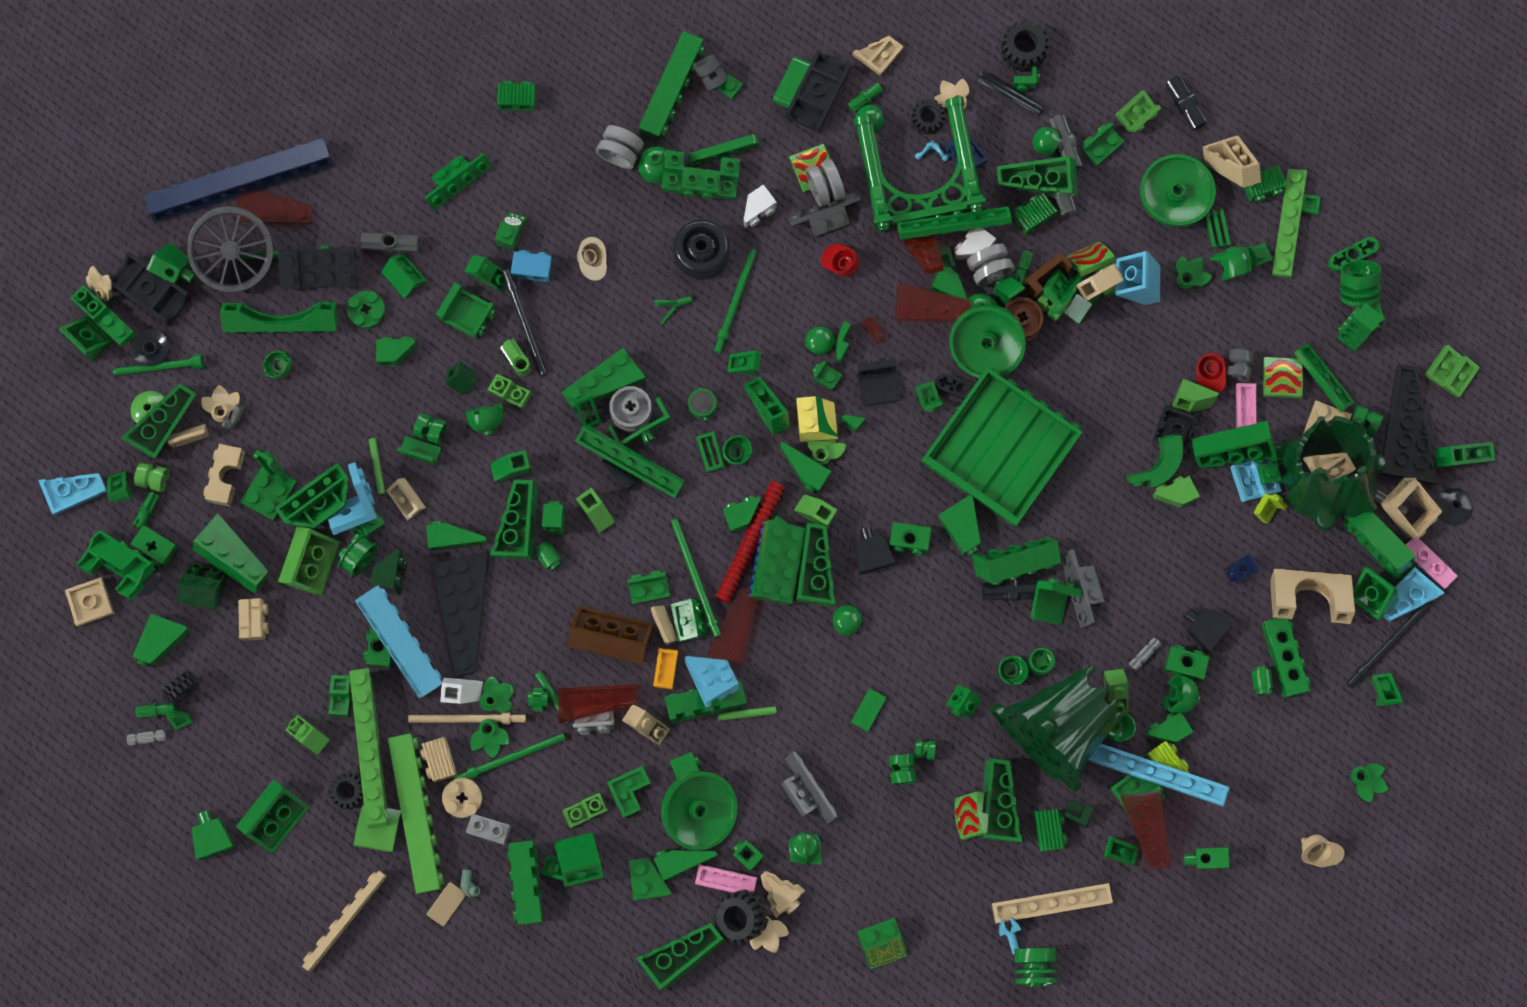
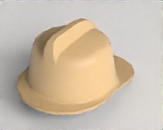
M587 237L580 244L577 252V261L583 275L593 281L602 279L606 274V248L598 238Z
M1312 835L1301 839L1303 852L1301 859L1304 863L1318 867L1337 865L1344 857L1342 846L1328 841L1321 835Z

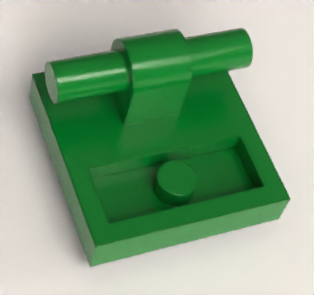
M1131 775L1126 776L1110 788L1133 821L1165 798V795L1162 793L1164 790L1160 785L1157 786L1155 783Z

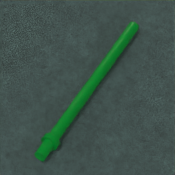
M674 519L671 521L706 614L708 628H711L714 638L721 636L718 627L719 621L715 619L679 521Z

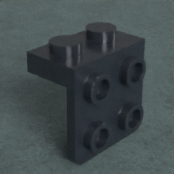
M883 357L879 361L874 362L872 360H864L858 364L857 373L863 405L888 403L900 399L895 358Z

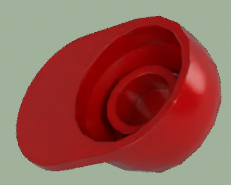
M833 244L825 249L821 257V264L825 269L837 273L839 276L849 277L858 270L860 260L852 249L840 244Z
M1214 352L1202 355L1196 368L1197 384L1220 393L1226 385L1225 360L1220 354Z

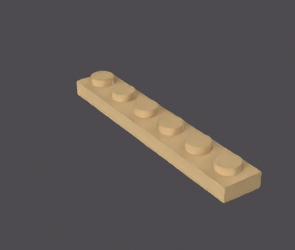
M373 872L367 880L369 882L364 889L360 888L354 896L356 898L355 901L343 909V916L339 921L336 919L330 925L329 929L331 931L327 936L323 935L316 943L318 947L314 952L310 951L305 956L303 968L310 972L315 968L387 878L383 872Z
M1107 883L997 902L991 905L996 924L1000 923L1002 919L1004 922L1010 921L1009 917L1019 920L1111 904L1113 901L1110 886Z

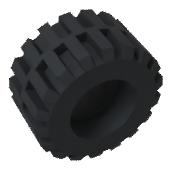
M1022 20L1021 24L1015 22L1014 26L1010 25L1001 44L1003 61L1007 60V66L1012 64V69L1015 71L1017 68H1020V72H1024L1025 69L1029 72L1032 70V66H1036L1037 69L1039 64L1044 62L1049 47L1048 35H1045L1046 31L1044 28L1040 29L1041 25L1038 23L1033 25V21L1026 23V20ZM1022 39L1029 40L1033 43L1035 49L1027 53L1021 52L1014 43Z
M744 889L728 894L718 901L719 905L715 906L714 909L717 911L714 914V919L717 922L714 924L715 927H719V934H724L723 938L725 940L730 939V942H738V944L747 942L760 936L762 931L766 929L764 924L768 923L769 919L766 918V915L769 912L765 910L767 905L765 902H761L762 897L760 895L755 896V892H749V890ZM737 906L743 909L747 916L746 926L741 925L736 918Z

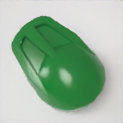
M1231 247L1209 257V260L1218 261L1224 267V273L1221 275L1222 282L1252 271V259L1249 249L1246 247Z

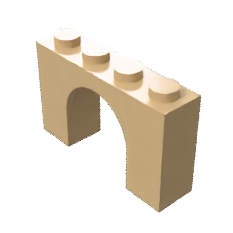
M1285 569L1273 570L1270 582L1273 618L1292 619L1296 610L1295 594L1302 590H1313L1319 592L1328 600L1331 622L1351 624L1355 614L1351 575Z

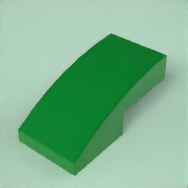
M846 321L843 322L837 339L836 363L838 364L841 363L849 348V344L844 342L850 331L851 324Z
M331 675L328 715L329 717L349 718L350 676Z

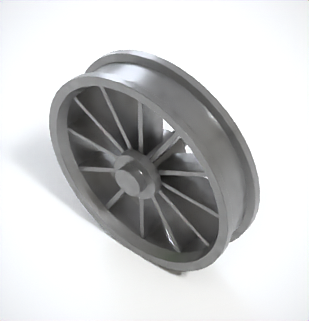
M231 206L219 207L205 213L194 224L188 238V258L193 271L205 284L220 291L237 292L252 287L265 276L272 262L273 246L269 231L256 215L242 208ZM224 214L238 215L231 240L228 239L222 219ZM220 216L227 241L224 242L206 224L207 221ZM240 216L252 221L254 224L234 242ZM204 225L222 245L195 237ZM256 226L261 230L265 238L238 245ZM194 241L221 248V250L194 256ZM266 242V257L240 250V248ZM222 254L205 272L200 269L196 262L197 259ZM239 254L265 261L256 273ZM225 258L226 262L221 281L218 282L208 277L207 274ZM238 258L254 276L241 282L234 259ZM229 260L233 261L239 283H223Z

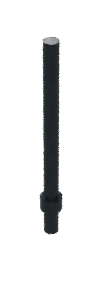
M505 269L502 273L507 284V292L512 297L540 376L548 374L517 292L519 290L517 283L513 281L510 270Z
M1425 604L1419 607L1364 665H1360L1355 670L1356 673L1346 684L1352 688L1361 678L1364 679L1369 674V670L1416 623L1430 606Z

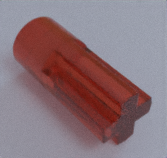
M872 316L863 320L865 327L876 344L886 339Z

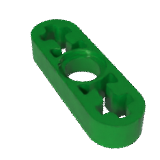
M1367 237L1333 254L1328 261V266L1332 271L1339 272L1341 266L1345 263L1363 260L1376 253L1379 248V242L1373 237ZM1367 242L1374 245L1372 250L1368 248L1364 252L1362 251ZM1350 250L1356 251L1358 258H1350L1348 252ZM1343 257L1346 259L1340 263V267L1333 264L1335 259L1337 261L1343 259Z

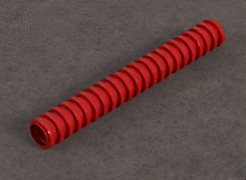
M770 481V487H767L768 492L764 493L763 502L759 504L760 508H757V513L754 514L755 518L751 520L753 523L749 524L750 529H747V535H744L745 539L741 541L742 545H739L740 550L736 551L737 556H734V561L731 562L732 566L728 568L729 572H726L727 577L723 578L724 583H721L722 587L718 589L719 593L715 595L718 600L724 603L732 602L730 599L734 597L733 593H736V587H739L738 583L742 581L741 576L745 575L743 572L747 570L746 566H749V560H752L751 556L755 554L754 550H757L756 545L759 544L762 523L772 518V512H775L774 508L778 506L777 502H780L779 497L783 496L782 491H785V487L778 482Z

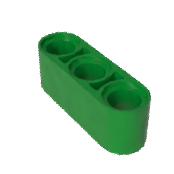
M796 55L794 56L773 97L774 103L788 109L811 62Z

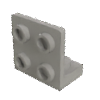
M613 705L574 708L575 723L573 728L579 735H589L591 731L596 730L600 734L610 733V729H615Z

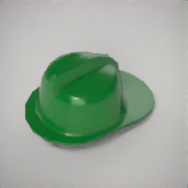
M802 832L789 839L790 862L803 863L805 865H821L822 857L819 836Z

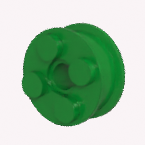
M357 533L351 540V544L347 548L344 547L339 553L338 568H344L350 572L351 578L357 577L374 558L379 544H372L367 540L365 534L360 535Z

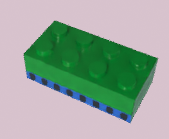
M774 520L763 521L748 597L782 605L792 604L806 528Z

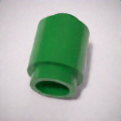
M548 541L540 544L535 549L536 556L546 570L551 569L553 571L561 565L562 558Z
M1267 666L1255 667V671L1251 673L1256 695L1272 694L1274 687L1271 669H1267Z

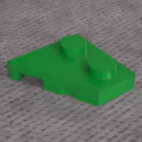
M649 858L629 861L634 901L672 895Z

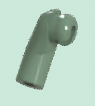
M462 870L461 889L468 897H477L480 894V888L471 882L472 871Z

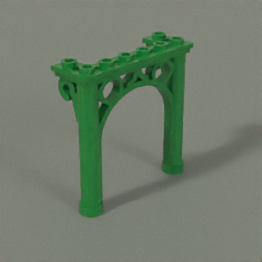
M958 96L945 100L957 156L955 172L944 186L927 194H906L896 190L886 181L881 170L872 116L863 115L853 119L854 126L858 131L875 218L873 220L874 229H879L880 232L887 231L891 226H897L898 222L960 214L967 211H980L982 208H985L986 199L983 198V194L981 195L963 107L965 105L964 97ZM960 170L962 174L964 188L961 185L954 183L959 176ZM884 187L890 193L893 194V196L889 199L888 203L886 201ZM950 187L956 188L961 192V197L957 200L949 201L945 197L946 191ZM942 194L941 199L946 205L932 208L933 202L938 200V196ZM898 198L904 199L908 203V207L903 211H894L891 207L892 203ZM911 200L915 201V204L921 205L924 210L910 212L912 208Z

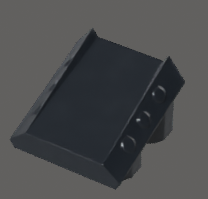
M1165 405L1152 441L1159 444L1158 437L1179 434L1182 437L1183 453L1188 454L1201 417Z

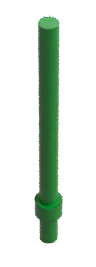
M750 249L723 327L718 332L714 353L721 354L724 343L729 338V329L757 251L754 249Z
M564 733L481 766L468 768V771L453 776V778L465 777L471 778V780L475 779L482 773L563 742L566 738Z

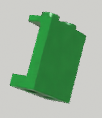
M454 283L438 309L436 316L442 322L477 340L479 336L482 337L487 329L485 325L488 320H493L495 317L496 307L494 303H488L463 290L461 285Z
M593 832L554 841L564 887L604 878Z

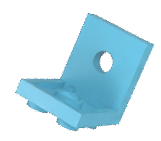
M355 462L349 464L348 468L358 496L346 500V506L328 519L333 535L377 518L373 504H375L372 490L369 483L365 480L362 468L358 469Z

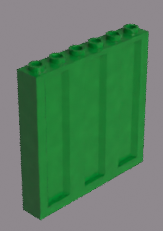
M987 367L927 451L921 463L967 495L971 494L974 500L1016 528L1078 441L1082 431H1080L1081 427L1076 423H1069L1064 420L1065 416L1058 411L1054 413L1049 410V405L1041 400L1038 402L1033 399V395L1025 389L1022 391L1017 388V384L1013 380H1005L1001 377L1002 374L998 370Z

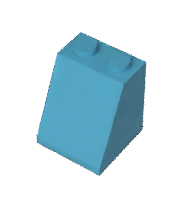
M1144 251L1117 258L1116 266L1124 280L1116 284V295L1143 305L1160 302V265L1150 253Z

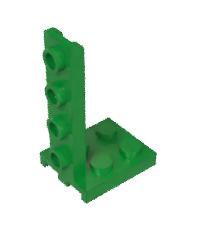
M256 450L253 458L262 467L240 503L275 521L278 513L274 508L288 499L297 481L284 472L285 468L278 463L274 455L265 450L263 453Z

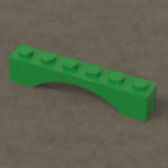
M317 302L303 312L285 316L260 313L243 303H223L220 310L222 331L232 334L238 332L293 333L295 331H304L306 333L324 331L329 333L336 331L339 323L337 302Z

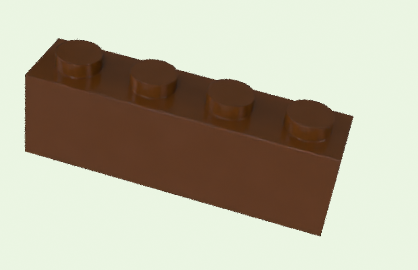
M578 606L569 629L567 646L643 664L653 623Z

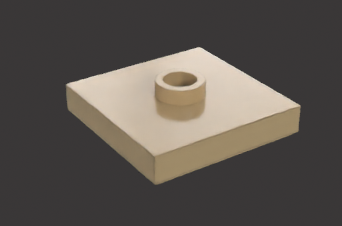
M103 577L65 590L77 627L115 614Z

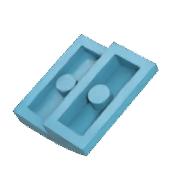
M1264 459L1262 463H1254L1252 460L1230 467L1242 503L1262 498L1264 493L1273 495L1281 492L1279 483L1261 485L1257 466L1272 463L1271 459Z

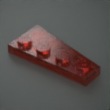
M257 190L237 195V207L253 213L263 223L311 224L312 205ZM240 216L239 222L253 223L249 219Z
M896 228V229H895V233H896V236H897L898 239H899L898 230H897V228ZM935 235L900 240L925 274H935L944 271Z
M897 283L896 321H956L962 313L971 308L970 300Z
M740 587L719 629L721 636L714 639L705 658L727 660L729 664L743 667L758 599L748 597L750 589Z
M637 684L559 688V724L632 706V704L636 705Z
M1160 791L1120 796L1150 869L1170 867Z

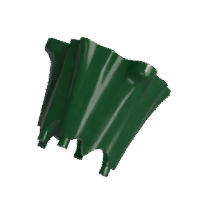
M1319 416L1317 421L1299 438L1284 439L1281 443H1274L1278 461L1273 463L1281 465L1286 470V474L1281 477V483L1288 488V494L1284 500L1290 503L1297 513L1311 517L1318 529L1322 531L1331 530L1335 525L1336 518L1341 514L1357 517L1361 513H1372L1377 510V505L1374 502L1377 494L1375 475L1384 470L1386 460L1374 450V441L1372 437L1367 435L1365 427L1361 423L1362 420L1359 417L1349 420L1342 416H1334L1332 420L1325 421L1323 416ZM1344 452L1347 453L1356 469L1338 479H1330L1325 473L1326 470L1321 467L1316 468L1311 473L1303 458Z
M1092 666L1085 670L1080 668L1064 681L1056 682L1047 689L1043 688L1033 697L1007 707L1000 703H995L990 708V712L998 721V724L1023 749L1024 753L1050 778L1055 781H1061L1073 792H1077L1082 786L1080 776L1088 759L1123 718L1120 712L1111 718L1114 709L1119 703L1115 699H1112L1109 703L1104 701L1108 690L1106 687L1093 688L1088 684L1090 676L1095 672Z

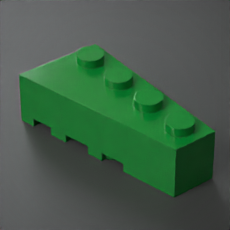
M1070 156L997 166L998 185L1005 189L1078 197L1076 160Z
M178 384L120 439L150 458L155 459L196 393L182 384Z
M1268 421L1192 439L1194 455L1199 468L1224 466L1225 463L1229 462L1234 465H1241L1242 461L1253 460L1254 463H1262L1264 459H1271V462L1278 461Z
M514 480L507 500V507L502 515V522L495 537L496 541L490 552V556L494 559L533 560L538 485L533 480Z
M1048 537L1025 542L1024 547L1022 545L1007 546L1005 551L992 549L988 550L987 555L982 556L979 555V552L974 553L972 558L976 576L996 585L1001 584L1005 579L1020 578L1022 574L1037 573V570L1042 568H1054L1056 564L1061 563L1058 541Z
M741 680L738 681L739 689L728 694L721 700L717 698L711 701L710 707H705L697 688L688 690L685 693H675L664 697L671 724L747 705Z
M710 923L636 959L658 988L664 992L724 944L725 940Z

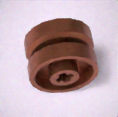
M1019 297L1011 300L1004 309L1011 312L1019 321H1023L1020 323L1025 332L1026 343L1036 338L1043 324L1042 310L1035 301L1029 298Z

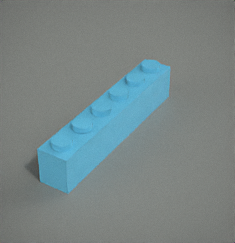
M376 586L357 598L355 602L419 698L423 697L442 684L440 680L442 679L441 675L430 665L431 660L428 655L420 650L418 640L410 635L407 623L403 620L401 621L397 615L399 614L397 608L387 600L388 595L386 591Z

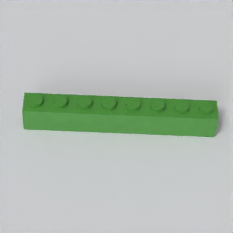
M369 668L349 671L366 825L369 829L389 826L372 672Z
M411 733L388 738L416 894L442 890L441 885H444L443 874L439 873L437 866L441 865L439 853L435 854L434 850L437 840L435 834L431 833L430 828L433 826L432 815H428L427 812L430 802L428 795L424 796L423 788L426 787L425 777L420 774V769L423 768L421 757H417L416 749H419L417 737L414 738Z

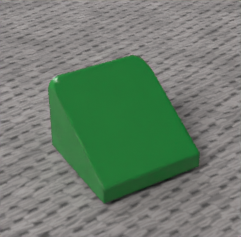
M843 415L841 423L855 433L865 423V418Z

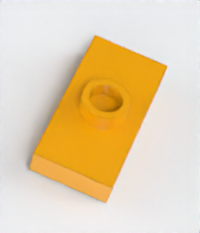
M659 648L653 687L673 690L678 658L677 650Z

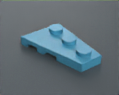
M99 473L70 478L61 477L52 480H38L54 516L107 493L106 486Z
M1414 567L1396 586L1399 602L1384 618L1391 622L1444 595V592Z

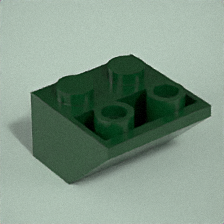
M395 550L373 566L370 583L372 588L379 586L387 594L399 595V590H403L404 579H401L402 576L398 571L406 572L407 560H405V557L399 550Z
M191 562L178 582L177 602L215 610L221 601L227 574L217 567Z

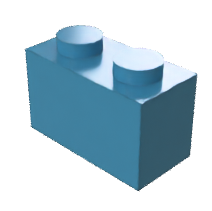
M526 250L514 252L511 268L512 278L550 282L552 257L544 252H538V254H531Z

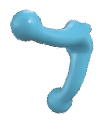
M933 140L926 144L921 153H916L915 158L920 160L927 151L935 149L942 156L943 161L949 160L948 154H944L939 144Z

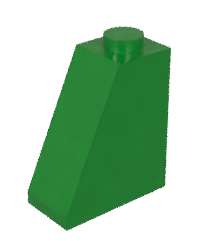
M970 494L938 515V520L963 556L966 554L971 556L979 550L977 547L980 545L974 501Z
M151 614L132 657L137 659V663L142 666L148 667L149 664L155 666L190 633L191 629Z

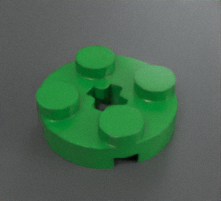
M362 291L348 300L347 314L351 322L356 326L364 329L373 328L383 319L385 304L375 292ZM367 305V307H371V310H369V314L361 312V310L364 308L363 306Z

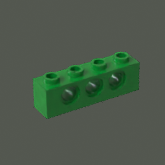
M1367 303L1362 308L1357 306L1338 329L1340 334L1337 339L1355 352L1384 317Z
M1277 618L1263 622L1261 624L1283 698L1309 692L1311 684L1303 670L1305 669L1303 658H1300L1298 654L1299 644L1297 639L1293 637L1292 632L1294 628L1291 620ZM1278 634L1285 636V643L1278 641ZM1284 652L1290 654V662L1284 660ZM1289 671L1296 673V680L1289 678Z

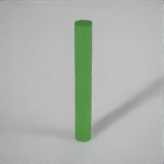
M376 438L369 439L377 494L382 495L385 494L377 441Z
M776 706L718 713V720L777 714Z

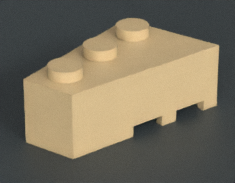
M1238 135L1203 146L1204 163L1207 167L1243 188L1261 182L1259 162Z

